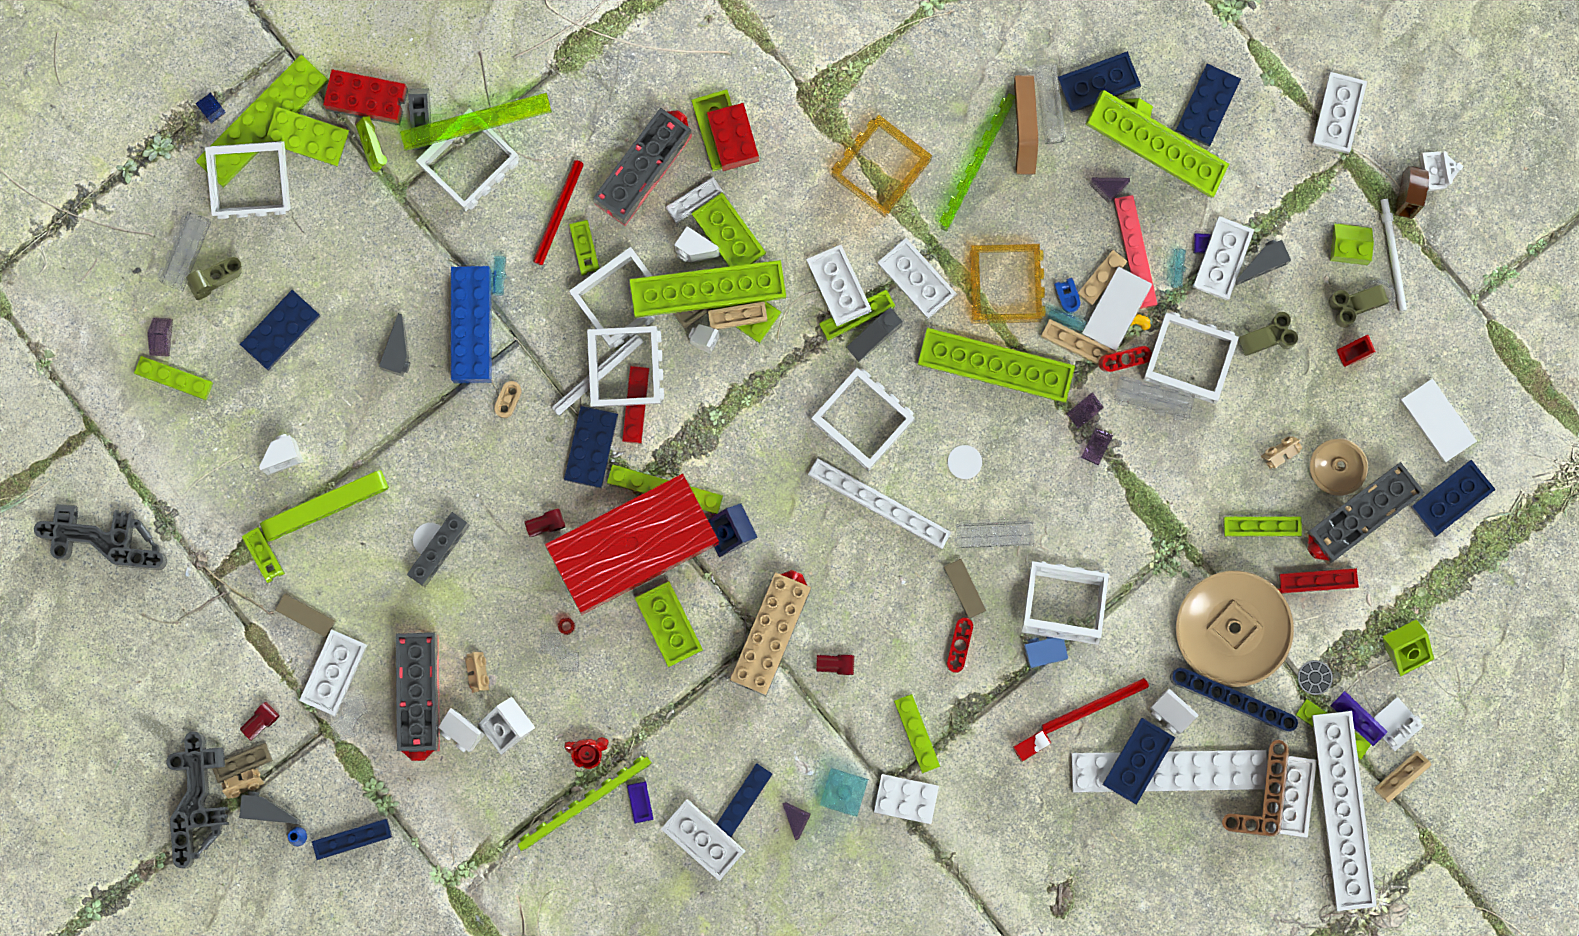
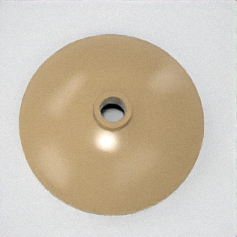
M1331 439L1322 443L1314 451L1310 460V473L1320 489L1332 495L1343 496L1355 492L1362 486L1368 474V462L1364 452L1355 443L1345 439ZM1342 461L1345 466L1340 467L1338 462Z

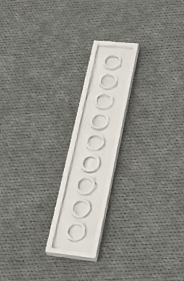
M1352 711L1312 715L1336 911L1377 907Z
M1266 750L1167 752L1145 791L1265 789L1267 776ZM1121 752L1071 753L1072 793L1113 792L1102 784Z

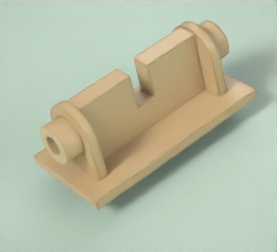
M1294 436L1286 437L1276 447L1268 448L1261 455V458L1268 461L1266 464L1269 469H1275L1286 462L1283 457L1284 454L1287 459H1290L1300 453L1302 449L1299 443L1300 439Z
M472 652L466 654L467 672L474 671V675L468 676L472 693L488 691L489 677L486 672L484 653Z
M253 768L241 773L243 779L241 781L238 775L224 780V783H221L222 792L229 799L239 797L241 793L258 789L259 786L264 784L263 780L259 777L261 776L259 769Z

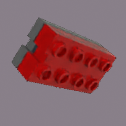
M331 69L323 106L329 112L359 118L370 116L371 120L400 126L403 115L401 104L406 102L408 88L404 83Z

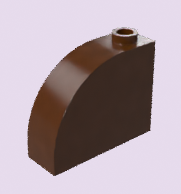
M1408 166L1403 171L1394 215L1413 219L1425 206L1429 185V172L1427 170Z

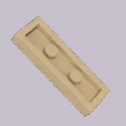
M1112 250L1078 292L1079 297L1092 306L1109 285L1117 268L1123 269L1128 261Z
M765 302L708 311L710 327L717 330L768 321Z
M1416 751L1379 783L1374 790L1389 803L1431 766V763L1421 753Z

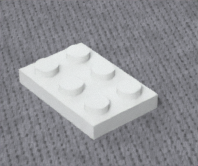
M881 774L874 813L931 824L939 786Z

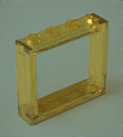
M878 115L876 119L872 118L868 122L867 130L864 133L860 132L854 146H849L843 154L845 157L841 162L837 161L831 170H833L832 177L886 218L931 162L932 155L882 116ZM879 127L920 158L883 206L841 175Z
M1040 244L971 245L972 324L1037 323L1042 321L1046 311L1045 306H1042V298H1045V287H1041V280H1044V268L1040 267V261H1043L1044 254L1043 250H1040ZM1033 252L1036 313L981 315L979 253Z

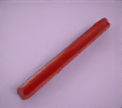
M574 160L533 259L535 264H544L584 164L579 160Z
M1145 678L1043 724L1042 730L1044 729L1046 734L1136 694L1148 688L1149 684Z

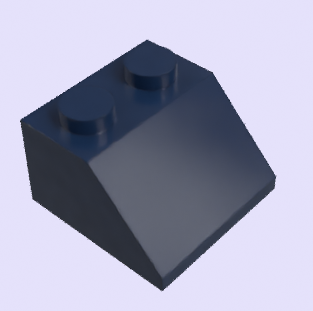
M742 503L728 507L708 519L719 540V545L714 547L718 557L735 551L758 538Z

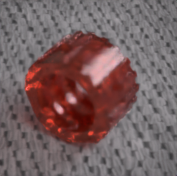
M562 618L558 623V630L564 635H571L575 630V623L572 619ZM565 622L571 624V628L567 631L562 629V625Z

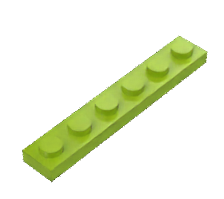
M612 464L607 484L644 494L669 480ZM690 486L703 511L713 514L719 513L723 495Z

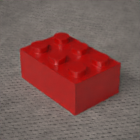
M744 103L707 112L722 171L759 162L758 151Z

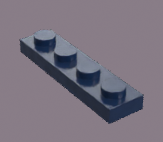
M757 763L716 824L730 838L773 775Z
M383 819L311 842L316 860H321L390 839L393 836L388 819Z

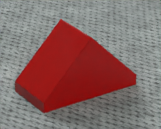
M1365 335L1337 349L1344 367L1369 358L1376 352L1369 335Z

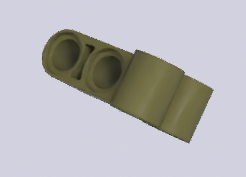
M229 257L203 271L196 270L186 277L188 280L187 285L195 299H204L211 294L212 290L238 278L242 273L241 262L236 257ZM230 265H236L238 269L235 271H231L228 269V267ZM214 273L221 275L217 280L211 278Z
M1383 284L1349 295L1345 290H1338L1329 298L1330 307L1339 311L1336 316V323L1342 328H1347L1354 323L1358 314L1389 303ZM1335 297H1341L1343 304L1337 303ZM1342 314L1349 315L1350 321H1344Z
M1279 312L1272 319L1271 325L1240 336L1238 340L1244 355L1248 356L1278 344L1283 349L1293 348L1298 341V334L1294 330L1288 329V326L1291 324L1290 315L1286 312ZM1277 318H1283L1286 321V325H1278ZM1284 336H1291L1293 338V343H1286L1284 341Z

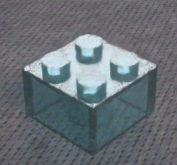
M831 768L820 806L857 817L869 779Z

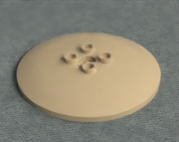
M1224 571L1203 579L1186 595L1178 612L1176 635L1182 655L1195 672L1225 686L1242 687L1253 685L1268 678L1283 664L1292 646L1294 623L1286 599L1269 581L1249 572ZM1231 623H1238L1241 626V630L1238 633L1231 632L1229 629Z

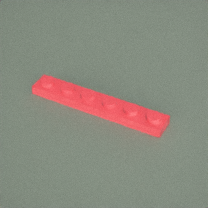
M1134 196L1115 198L1114 203L1129 271L1152 283V287L1140 309L1157 306Z

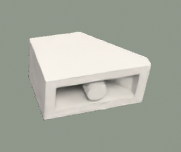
M698 324L697 328L693 327L689 334V338H691L690 344L711 354L719 339V331Z

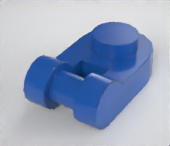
M1073 278L1066 279V282L1054 283L1062 309L1067 313L1076 312L1081 302ZM1069 289L1070 293L1064 295L1063 290Z

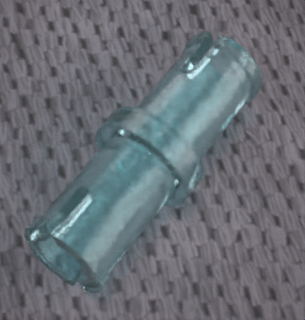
M1174 249L1173 265H1171L1172 288H1178V286L1183 288V275L1186 271V266H1184L1185 249H1179V251Z
M495 256L494 272L491 275L493 278L492 294L502 296L504 295V280L507 278L505 273L506 257Z
M1051 307L1047 317L1062 323L1065 327L1069 326L1082 333L1087 324L1086 320L1072 316L1070 312L1065 313L1054 307Z

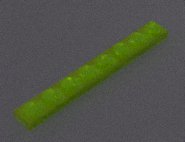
M547 93L403 130L400 131L404 149L408 151L551 113L552 110Z
M1009 93L1007 98H1002L998 106L1001 108L999 113H994L990 124H992L990 131L986 129L981 139L984 141L982 146H977L973 154L976 157L973 164L969 162L965 173H967L965 179H961L956 189L959 191L956 197L952 195L948 206H950L947 213L944 212L939 222L942 223L940 229L947 232L1016 96Z

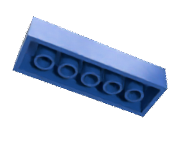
M489 266L451 267V380L454 384L492 383L491 269Z

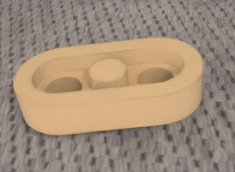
M509 381L502 387L494 406L495 413L500 418H509L517 406L522 394V389L517 382ZM515 389L516 392L515 394L510 395L509 390ZM503 406L508 407V410L506 412L501 411V408Z

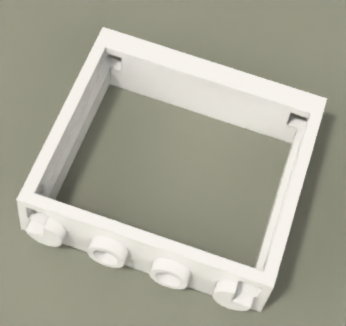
M469 108L416 162L457 204L467 211L468 209H473L478 204L477 200L482 195L486 196L492 190L491 187L495 183L501 182L509 169L512 170L517 166L519 157L511 147ZM474 122L509 158L464 201L429 165Z
M284 141L205 147L212 216H218V219L229 218V215L236 214L237 218L248 217L249 213H255V216H267V212L281 215L286 214V211L291 209ZM278 150L283 204L220 208L215 154Z
M631 247L569 291L595 329L604 328L581 298L582 295L631 260L634 261L645 277L652 276ZM657 315L639 317L624 328L641 327L644 324L648 326L655 320L654 317ZM635 334L613 335L611 338L609 335L600 336L611 349L612 347L616 348L624 343L623 339L629 335L632 337Z
M1175 312L1166 313L1163 317L1143 380L1216 404L1219 400L1239 337L1229 330H1224V332L1217 330V327L1211 324H1206V326L1199 324V321L1193 318H1181V315ZM1169 322L1230 342L1214 392L1153 372Z
M657 326L587 329L591 407L661 404V400L664 399V388H660V380H663V369H659V361H662V350H658V342H662L661 331H657ZM651 333L654 397L599 400L596 336Z
M856 368L811 418V422L869 472L914 421V413L905 406L903 408L898 404L899 400L893 394L888 395L884 391V386L878 381L874 383L867 371L864 369L860 371ZM857 377L905 418V421L871 459L866 457L822 418Z
M1032 561L1022 632L1099 645L1102 635L1109 574L1100 573L1099 570L1088 571L1081 567L1070 568L1063 564L1051 565L1044 561L1041 563ZM1035 576L1100 586L1095 628L1089 629L1030 619Z

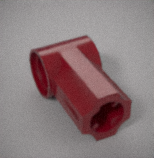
M560 509L550 510L542 516L524 521L530 538L546 532H555L566 527Z
M844 654L837 656L817 655L816 672L854 675L855 656Z
M266 701L255 710L254 715L240 730L252 741L266 727L271 726L280 715Z

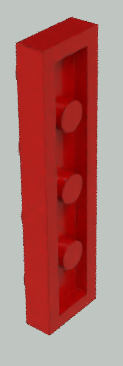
M630 366L627 399L647 398L649 368ZM646 405L626 406L623 442L642 444Z
M1357 568L1279 574L1281 594L1359 588Z

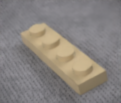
M1049 319L1041 335V338L1099 365L1098 362L1101 356L1117 352ZM1108 360V362H1106L1105 365L1109 366L1110 364H1113L1114 361Z

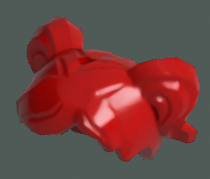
M604 737L598 738L596 741L593 739H582L577 742H565L564 747L571 754L572 762H574L576 767L580 768L583 766L586 769H592L601 762L602 751L608 748L609 741Z

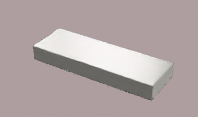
M711 177L666 206V209L677 224L722 193L723 190L714 177Z

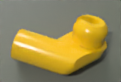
M1136 314L1130 326L1137 324L1140 325L1142 330H1148L1151 327V321L1146 316Z

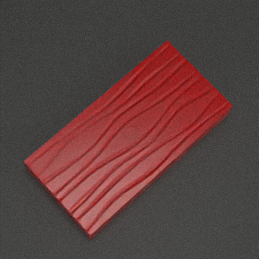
M681 474L546 543L545 547L582 616L719 545V540L684 474Z

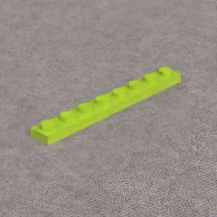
M641 756L633 761L634 766L629 769L624 767L617 772L618 776L613 780L608 778L602 782L600 789L597 791L592 789L584 795L586 797L581 802L578 800L568 805L569 810L564 813L560 811L552 816L553 821L548 824L543 822L535 828L537 830L532 835L527 833L519 839L520 843L517 844L520 850H526L653 764L649 757L644 758Z

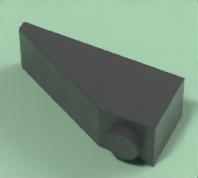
M429 88L410 89L408 100L413 150L428 149L432 145Z
M1276 239L1267 242L1266 246L1237 278L1236 286L1288 265L1291 258L1283 241L1276 242Z
M890 307L846 348L859 362L902 326L903 321Z
M398 313L379 367L383 371L403 377L404 373H408L411 362H409L405 320L403 315Z
M248 791V795H242L239 818L301 824L300 819L269 799L259 796V792Z

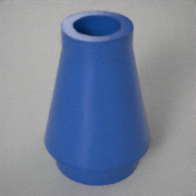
M301 827L292 828L288 833V841L293 846H302L307 840V833ZM295 833L298 836L296 840L292 838Z

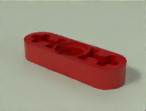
M1138 346L1106 354L1100 357L1098 362L1099 368L1104 372H1113L1145 364L1150 361L1152 352L1146 346ZM1142 352L1145 353V356L1142 358H1135L1134 356ZM1123 354L1129 356L1127 364H1123L1121 361ZM1108 360L1116 361V363L1110 364L1109 366L1105 365V363L1108 362Z
M969 618L959 619L955 626L947 660V668L952 673H959L965 665L973 632V622ZM964 621L970 626V629H966L964 636L968 635V639L956 636L957 633L961 635L962 628L959 627V624H963ZM957 640L965 642L966 647L964 650L958 651L955 648L954 644ZM952 652L964 654V657L959 656L958 660L961 667L953 669V665L950 662H954L956 655H952Z

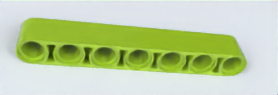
M378 470L266 519L260 523L267 542H270L388 490L389 486L382 470Z

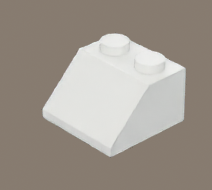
M688 226L674 245L675 252L678 254L677 258L685 263L687 261L696 263L712 260L720 256L718 246Z
M283 434L277 436L276 440L270 443L259 466L260 470L266 475L303 463L297 442L290 435Z
M1170 689L1164 691L1149 708L1152 711L1151 715L1158 721L1163 720L1167 724L1165 727L1172 734H1181L1199 716Z
M512 697L496 706L478 724L501 755L535 728Z
M452 708L447 712L438 727L442 730L440 734L447 740L451 738L457 742L455 746L462 752L466 750L472 752L485 735Z

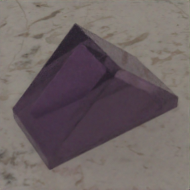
M1092 177L1090 186L1110 204L1129 185L1130 178Z
M153 318L147 332L150 356H170L173 319Z
M1092 392L1071 409L1067 415L1079 429L1102 412L1104 407Z
M1095 428L1081 458L1099 465L1113 435Z
M787 802L782 803L795 841L799 840L811 814Z

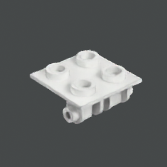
M1398 697L1374 717L1388 731L1383 739L1394 751L1400 748L1423 727L1421 719L1417 715L1414 716Z

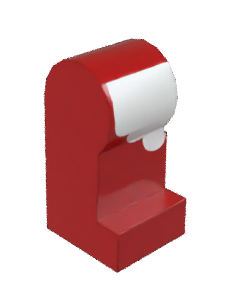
M1043 729L1012 748L1019 760L1023 762L1052 742Z

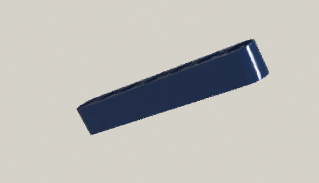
M1177 668L1170 675V680L1175 686L1282 732H1291L1298 726V719L1294 715L1185 668ZM1177 672L1184 674L1185 679L1183 682L1176 680L1175 674ZM1197 679L1202 682L1201 690L1194 688V680ZM1213 687H1216L1220 690V696L1218 698L1212 696L1211 690ZM1231 695L1237 696V705L1230 703L1229 698ZM1250 702L1256 705L1255 713H1250L1247 709V705ZM1267 710L1274 713L1272 721L1266 719L1265 713ZM1285 718H1289L1292 721L1290 729L1286 728L1283 724Z

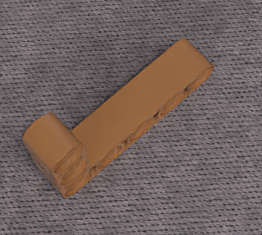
M1015 75L1014 92L1018 138L1016 175L1036 174L1038 125L1034 75Z
M1275 740L1269 747L1262 817L1227 814L1222 820V825L1226 830L1235 833L1275 837L1280 833L1289 747L1283 741ZM1282 744L1284 752L1279 755L1275 754V746ZM1275 764L1282 765V771L1279 774H1274L1272 771ZM1274 783L1280 785V791L1276 794L1270 791V787ZM1271 803H1277V812H1269L1268 807ZM1230 818L1237 820V825L1234 828H1229L1227 825ZM1255 820L1256 828L1252 831L1248 830V821ZM1270 822L1276 824V830L1273 833H1269L1266 830V826Z

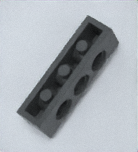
M451 512L407 573V576L425 588L470 525Z

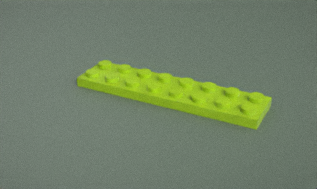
M300 55L210 146L265 143L276 106L298 113L329 80L303 55ZM204 151L195 161L208 173L206 151ZM258 152L215 154L218 183L224 188Z
M1105 90L1100 92L1085 125L1210 198L1215 196L1229 166V163Z
M781 260L629 280L635 318L786 299Z
M931 328L926 330L918 361V366L1062 403L1067 401L1075 365Z

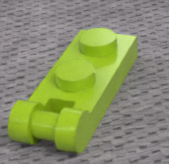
M370 116L362 117L356 124V128L371 171L378 172L387 163V158L381 152L380 142L377 140L375 127L371 122Z
M588 220L569 224L581 275L598 271L600 268ZM584 260H592V264L585 265Z
M259 527L241 536L267 583L273 581V578L285 574ZM272 564L275 569L268 572L266 567Z

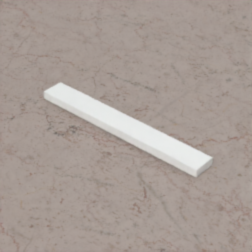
M818 458L808 473V476L941 550L951 534L945 528Z

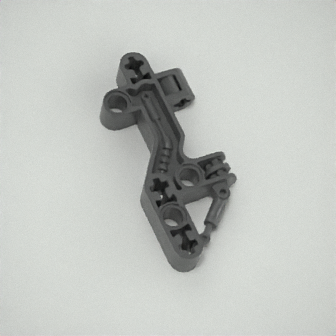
M57 504L53 522L39 521L34 526L35 535L41 539L51 541L50 553L54 558L61 561H66L71 557L73 543L91 544L108 561L119 567L162 570L167 565L166 556L159 552V545L153 542V537L142 522L134 519L133 511L127 514L126 511L120 513L119 510H115L111 530L104 532L97 526L77 524V506ZM119 524L121 527L127 525L126 530L119 528ZM48 528L50 530H53V533H42L41 531L42 529ZM133 529H137L144 540L152 545V551L131 549ZM124 533V541L118 543V535ZM60 547L65 548V553L62 556H58L57 553ZM121 554L127 557V560L123 558H118L117 560L115 559V556ZM137 554H141V561L135 564L134 557ZM148 558H150V559H157V558H159V559H160V562H157V563L155 564V563H153V562H151V561H148Z
M193 731L185 736V752L172 753L166 760L169 769L175 771L186 770L187 792L170 818L172 858L174 865L178 868L191 867L194 859L200 858L204 849L207 850L216 838L222 834V826L229 825V822H226L228 814H225V810H228V807L207 809L204 805L209 795L208 769L225 767L224 748L206 749L204 735ZM199 738V742L191 743V740ZM192 749H194V750L200 749V752H198V751H191V750H192ZM176 757L181 759V764L178 767L173 765V760ZM209 812H214V816H210ZM199 813H202L205 817L202 824L196 821ZM177 819H185L184 822L177 823ZM211 827L212 832L203 841L202 847L197 852H194L193 830L195 828ZM177 829H186V832H185V831H178V832H177ZM181 835H185L186 843L181 846L178 843V838ZM187 848V851H179V849ZM183 856L187 857V861L184 863L180 862V858H183Z

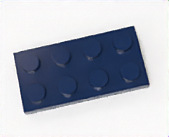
M1128 51L1057 77L1070 113L1094 105L1102 90L1116 97L1141 88V83Z
M1207 63L1175 132L1210 147L1241 78Z
M291 290L239 345L269 371L315 323L320 314L295 291Z
M584 406L580 407L564 481L602 489L618 419L617 413Z
M1470 460L1411 506V508L1433 536L1436 537L1496 489L1475 463Z
M1141 718L1102 785L1137 805L1176 737Z

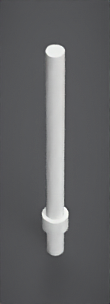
M1388 199L1380 200L1383 212L1381 218L1382 223L1385 224L1399 311H1405L1407 308L1392 225L1394 221L1393 213H1390Z

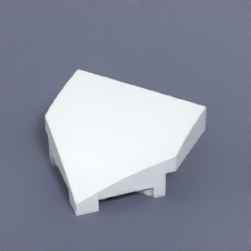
M1446 151L1443 153L1428 152L1419 155L1422 169L1429 172L1428 191L1447 188L1453 182L1457 173L1463 168V165L1452 160Z

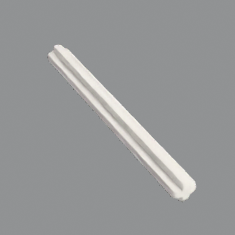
M635 334L598 366V380H601L643 343L639 335ZM589 375L552 406L557 415L563 413L590 389Z

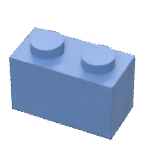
M1046 636L1047 640L1039 641V638L1027 640L1028 644L1024 645L1029 668L1067 660L1068 654L1064 639Z

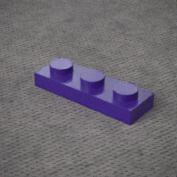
M1345 691L1330 705L1337 713L1352 711L1354 729L1372 746L1380 741L1388 732Z

